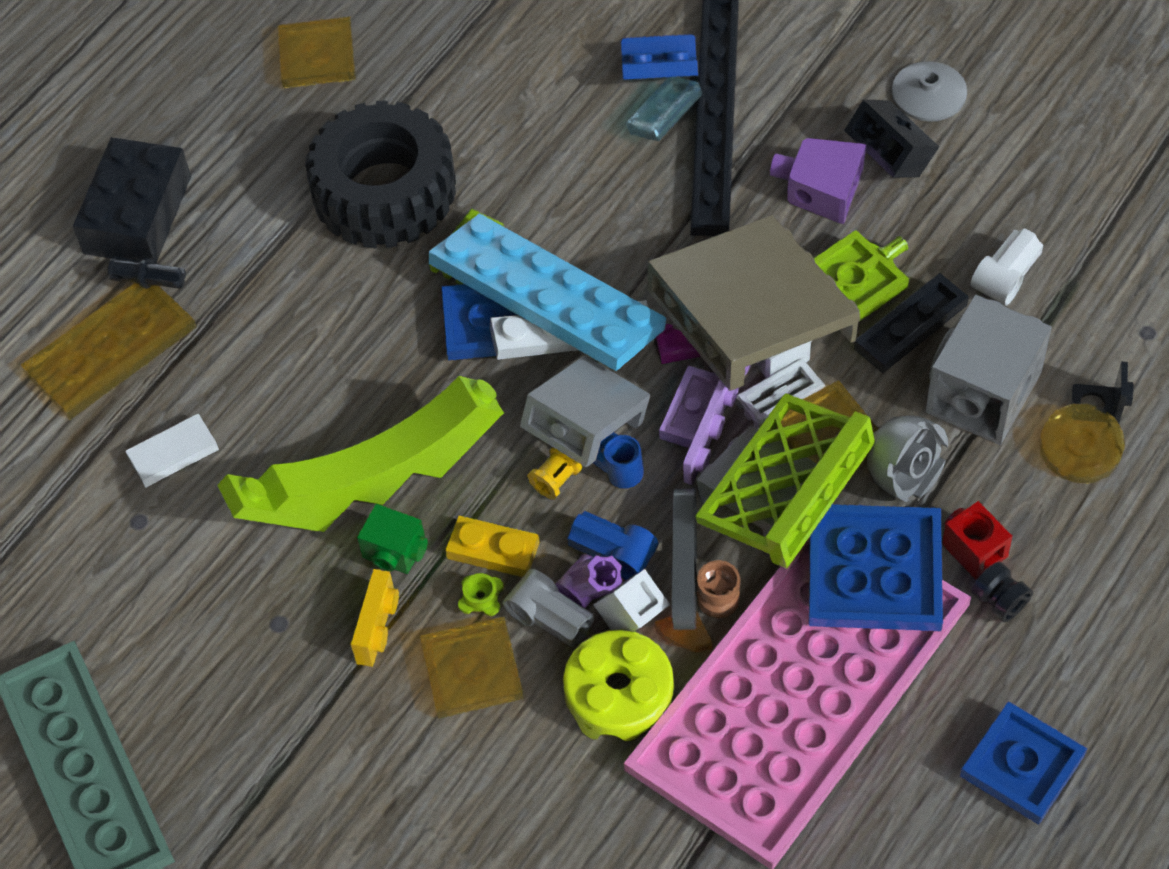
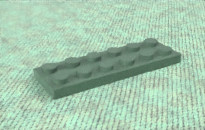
M75 641L1 674V698L74 869H162L174 863L175 860Z

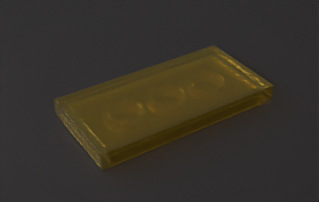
M134 283L21 364V367L34 384L71 420L197 328L195 320L160 286L151 285L150 288L143 289L139 284Z

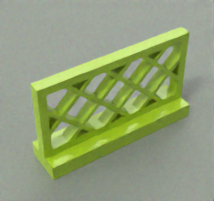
M785 393L696 514L697 523L770 554L772 563L787 569L873 447L875 439L870 417L856 411L851 417H847ZM789 410L805 415L807 420L786 427H782L781 424L782 419ZM828 426L841 429L836 437L823 441H818L815 430ZM807 432L811 433L814 443L789 450L786 438ZM782 440L784 452L760 458L759 451L765 444ZM815 454L818 455L819 461L814 468L796 473L794 460ZM789 463L792 474L767 481L764 469ZM756 471L760 472L762 483L741 489L737 488L736 483L742 475ZM795 485L797 492L791 500L777 504L773 503L770 492ZM766 493L769 506L744 513L741 500ZM737 502L740 514L724 519L713 515L720 506ZM773 517L774 525L765 537L749 530L748 523Z

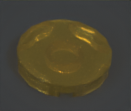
M1069 404L1055 410L1044 424L1039 439L1041 457L1047 467L1060 478L1074 483H1095L1108 477L1119 466L1125 448L1123 430L1117 420L1108 412L1105 415L1103 412L1096 410V406L1089 404Z

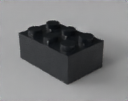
M114 137L110 138L72 226L83 254L109 259L113 256L143 260L148 257L152 258L157 264L191 179L183 148Z

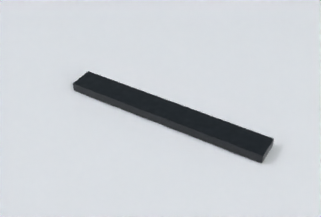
M702 0L691 236H717L730 231L739 0Z

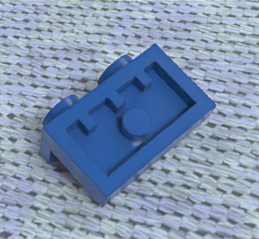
M693 34L626 37L621 40L623 80L698 76L695 36Z

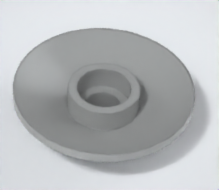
M924 61L911 64L896 75L892 84V98L896 106L907 116L921 121H940L952 117L961 110L967 97V86L963 77L952 67L939 62Z

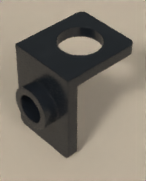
M1121 361L1114 387L1085 384L1073 385L1071 399V419L1073 421L1119 425L1124 406L1131 407L1133 400L1134 384L1128 381V362ZM1085 396H1097L1104 402L1105 407L1100 412H1088L1081 406V400Z

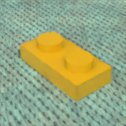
M458 516L445 551L449 560L523 577L531 569L540 541L539 534Z
M373 569L351 642L355 661L358 665L373 667L377 652L382 653L386 647L388 628L385 627L388 614H395L399 600V590L394 589L389 571Z

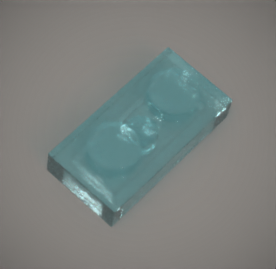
M668 77L626 122L630 134L659 142L702 95L699 83L679 77Z

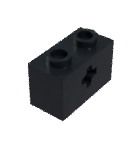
M863 99L844 129L856 143L865 144V151L893 178L920 177L939 149V146L890 100Z

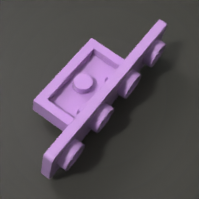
M750 365L745 367V375L747 374ZM692 366L687 367L659 430L660 439L689 448L683 463L684 483L690 485L693 484L697 473H701L704 467L708 465L711 450L708 447L712 439L718 440L720 438L725 423V416L722 415L726 406L732 407L734 405L739 388L729 391L715 373Z

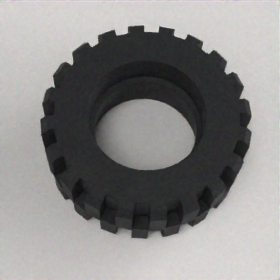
M376 101V105L366 106V103L355 105V109L347 112L345 109L337 113L333 122L328 120L319 129L320 136L315 135L313 137L305 160L306 176L313 205L320 221L326 224V228L336 236L342 234L344 241L355 245L358 241L363 242V246L367 248H377V245L386 244V248L398 247V242L406 240L409 244L418 240L420 233L425 232L428 234L437 227L436 220L442 221L450 211L449 205L454 202L456 194V178L451 145L447 134L443 133L442 126L435 119H429V115L418 108L411 110L410 105L396 102V105H389L388 101ZM393 163L411 169L399 180L385 185L370 186L352 181L364 169L378 164Z

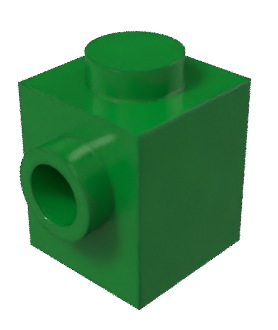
M375 504L357 537L362 558L372 561L381 570L389 572L396 570L407 575L414 562L421 561L428 545V539L425 538L421 519L379 504Z

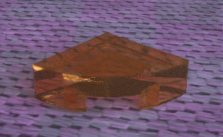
M697 611L696 630H673L672 615L655 622V630L668 644L672 643L676 646L690 649L692 652L712 649V641Z

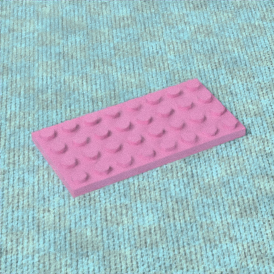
M809 537L789 567L786 569L780 566L624 762V771L769 869H774L966 611L971 600L969 595L942 580V631L809 626Z

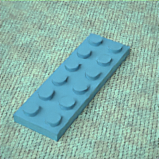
M480 213L429 251L430 265L615 371L620 369L665 330V316Z

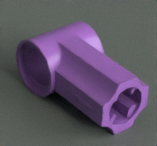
M583 554L555 585L561 594L581 607L586 608L592 600L614 592L623 582L620 577L622 566L612 555L609 557H600L598 555L592 557Z

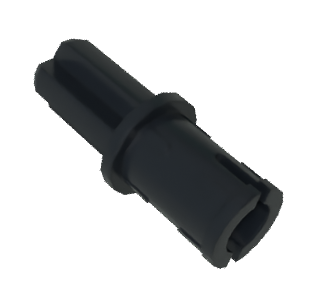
M113 256L108 265V275H111L109 278L112 281L139 284L143 289H148L152 285L181 289L185 285L186 271L183 268L156 264L152 258L147 257L143 260Z

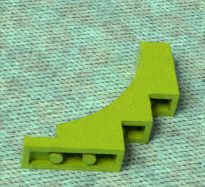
M458 376L427 405L373 438L341 451L314 459L273 464L259 479L227 474L217 486L233 518L325 532L354 500L383 505L413 473L442 478L504 412L495 399L497 395L491 385L481 379L474 380Z

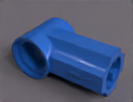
M615 432L601 441L596 461L593 464L607 473L611 484L618 488L627 489L640 483L643 478L644 468L639 442L629 435H618Z
M587 511L577 515L567 538L568 546L590 556L609 557L612 555L622 566L620 577L625 580L644 570L659 546L657 538L643 527L628 525L626 528H623Z

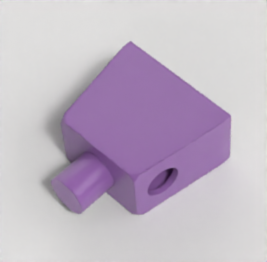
M807 138L802 141L796 158L781 154L774 155L770 176L788 180L787 200L790 204L844 224L864 170L866 145Z

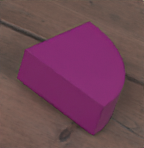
M666 324L665 330L655 338L661 364L701 357L680 330L674 329L673 325Z

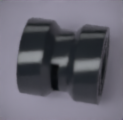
M1001 561L987 568L976 580L971 590V593L981 602L991 604L993 606V613L1003 622H1008L1018 615L1033 596V590L1023 581L1016 582L1011 577L1010 569Z

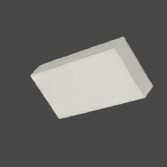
M196 414L125 452L146 488L219 449L200 415Z

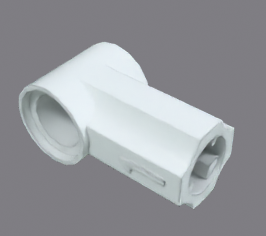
M1025 228L1019 231L1014 230L993 257L986 256L980 262L974 272L970 286L1007 306L1019 291L1024 275L1042 254L1043 244L1039 242L1035 233Z

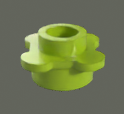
M484 573L468 575L462 580L463 597L458 601V607L462 613L470 614L476 611L484 612L487 616H493L499 612L498 596L504 589L501 579ZM484 593L485 596L483 598H478L477 594Z

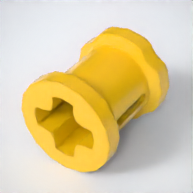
M552 447L549 451V458L539 469H532L527 477L537 492L550 500H555L560 494L559 488L571 475H577L582 470V465Z

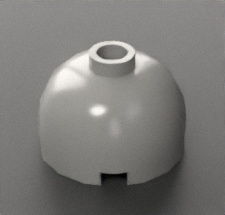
M915 415L894 417L873 433L875 443L867 454V468L876 485L890 495L908 502L910 501L908 497L914 495L920 498L936 483L946 461L939 457L941 445L948 448V438L945 429L925 418Z

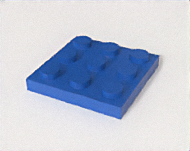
M832 504L810 535L809 626L942 631L941 508Z

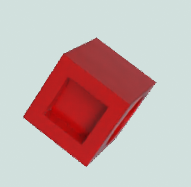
M977 501L967 509L959 508L946 519L942 545L976 580L992 564L999 561L1002 562L1008 558L1013 536ZM967 535H977L982 539L972 540Z

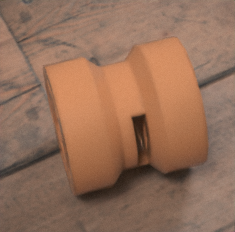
M722 560L710 561L703 565L697 576L698 606L709 617H728L736 611L740 602L739 572L734 565Z

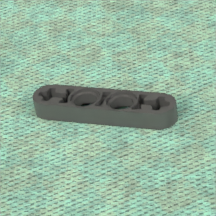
M695 488L674 489L673 630H696L697 501Z

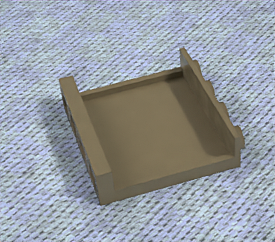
M773 215L648 261V292L729 391L744 386L745 367L840 330L850 343L856 341L857 327L860 320L857 305L841 292L834 279L822 271L815 263L813 256L808 251H804L795 241L790 230L784 228Z

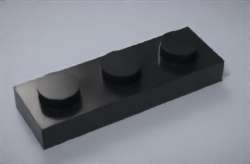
M939 273L859 336L855 341L854 350L883 374L968 305L969 296Z

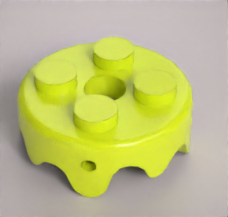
M627 630L605 631L583 641L573 651L566 663L563 675L565 703L581 731L587 737L598 739L601 735L606 734L619 737L623 741H632L652 728L671 705L674 690L673 669L667 655L649 637ZM616 673L625 674L631 680L629 685L623 689H613L607 685L606 681L611 675Z

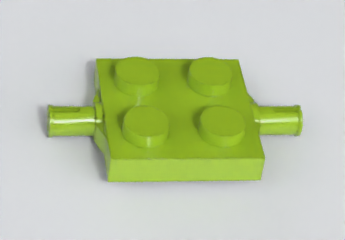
M855 230L814 258L815 263L822 271L834 279L841 292L848 299L855 302L860 313L859 322L908 288L909 278L893 262L894 258L908 250L907 242L904 239L902 240L901 236H897L896 239L882 248L869 242Z

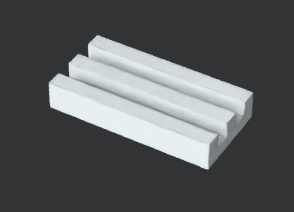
M801 358L738 394L735 404L739 409H744L746 418L748 420L752 419L754 427L759 429L785 393L811 402L825 394L826 385ZM801 374L804 375V377L795 381L794 383L788 386L784 385L783 387L777 389L776 391H774L773 395L767 397L755 405L752 404L753 401L759 399L760 397L766 395L767 393L773 391L774 389L780 387L781 385L787 383L795 377ZM789 410L788 413H787L785 416L791 414V413L794 412V411H793V410Z

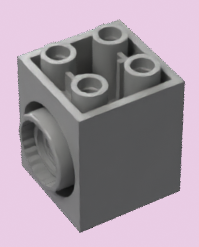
M975 294L956 328H951L946 333L934 356L929 372L930 386L926 413L1001 446L1042 373L1052 326L1043 323L1036 317L1026 316L1004 307L998 301L988 300Z

